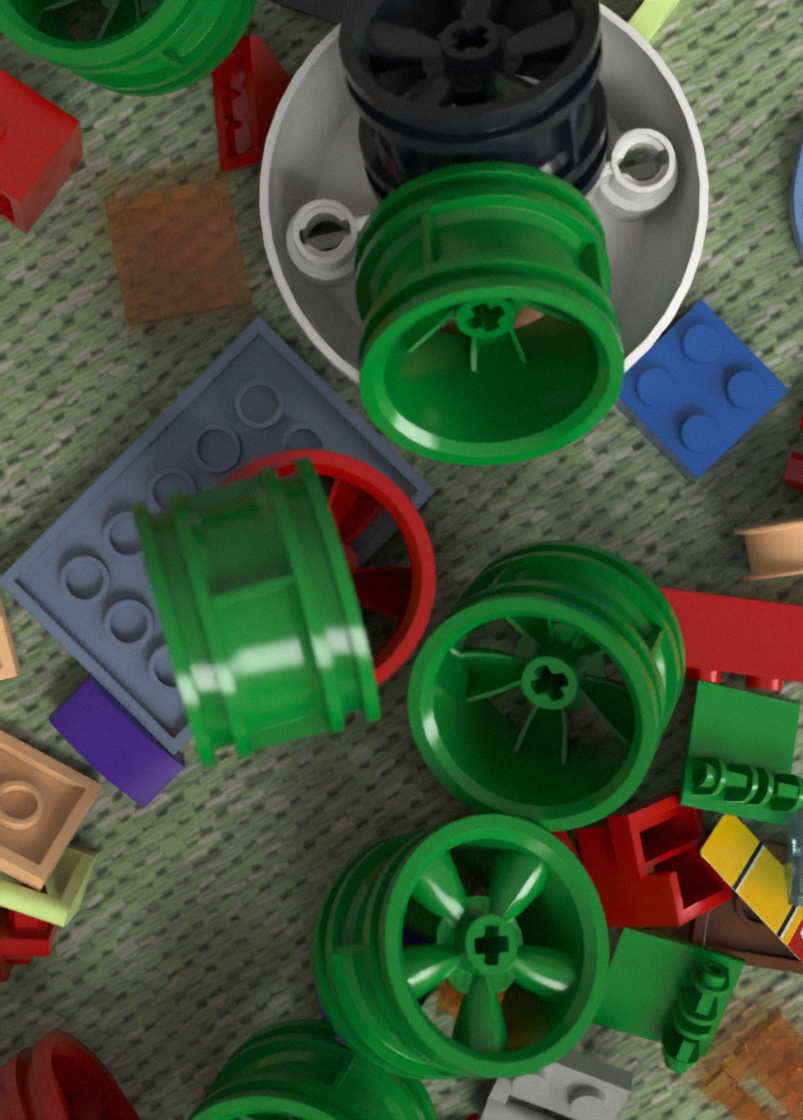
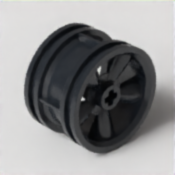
M352 0L349 4L339 30V50L348 93L352 104L360 115L358 137L367 180L372 193L379 203L392 192L419 176L452 165L472 162H507L537 168L566 181L584 197L593 189L605 168L609 152L606 97L603 86L598 78L603 57L598 0ZM520 76L533 78L541 82L534 85Z

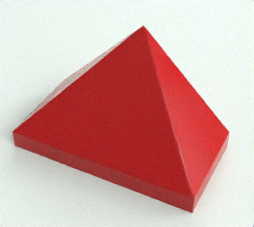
M247 35L242 37L228 57L212 71L221 173L236 172L262 164L266 138L277 106L292 80L259 36Z

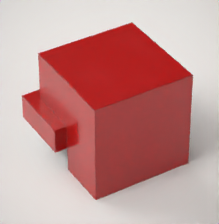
M0 68V217L27 234L83 157L80 122Z
M680 787L672 788L635 805L624 807L589 825L575 828L582 865L599 895L607 927L681 926L733 898L730 885L700 854L701 848L707 841L702 810L678 805Z

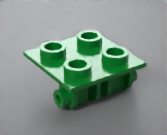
M695 680L678 805L784 826L786 812H794L798 808H803V780L800 776L791 774L800 704Z
M623 927L609 962L605 991L592 1023L662 1043L665 1065L674 1072H686L688 1068L694 1067L697 1064L700 1055L706 1056L744 967L745 959L642 928Z

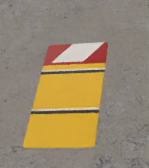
M723 814L701 848V856L803 963V887L736 816Z

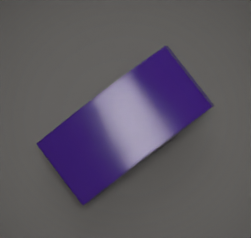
M90 673L49 715V722L92 767L143 808L185 768L184 754L178 751L173 756Z

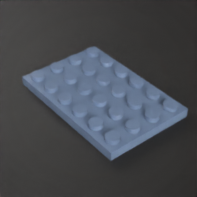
M260 316L203 371L0 577V585L173 756L193 735L155 603L131 503L145 499L149 513L170 508L166 493L181 490L183 496L217 487L232 473L255 460L279 452L302 449L332 451L350 456L370 465L393 481L408 497L416 510L435 492ZM319 477L328 501L330 491L336 479ZM382 507L377 516L357 538L349 543L357 555L359 568L399 529L395 520L384 507Z

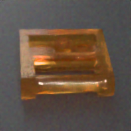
M775 1010L723 1062L717 1063L699 1081L698 1089L711 1102L719 1100L737 1120H772L737 1085L748 1073L796 1120H803V1037Z

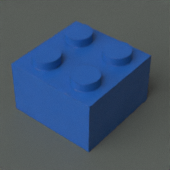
M701 299L682 315L624 373L622 388L614 405L668 462L689 481L698 479L789 390Z

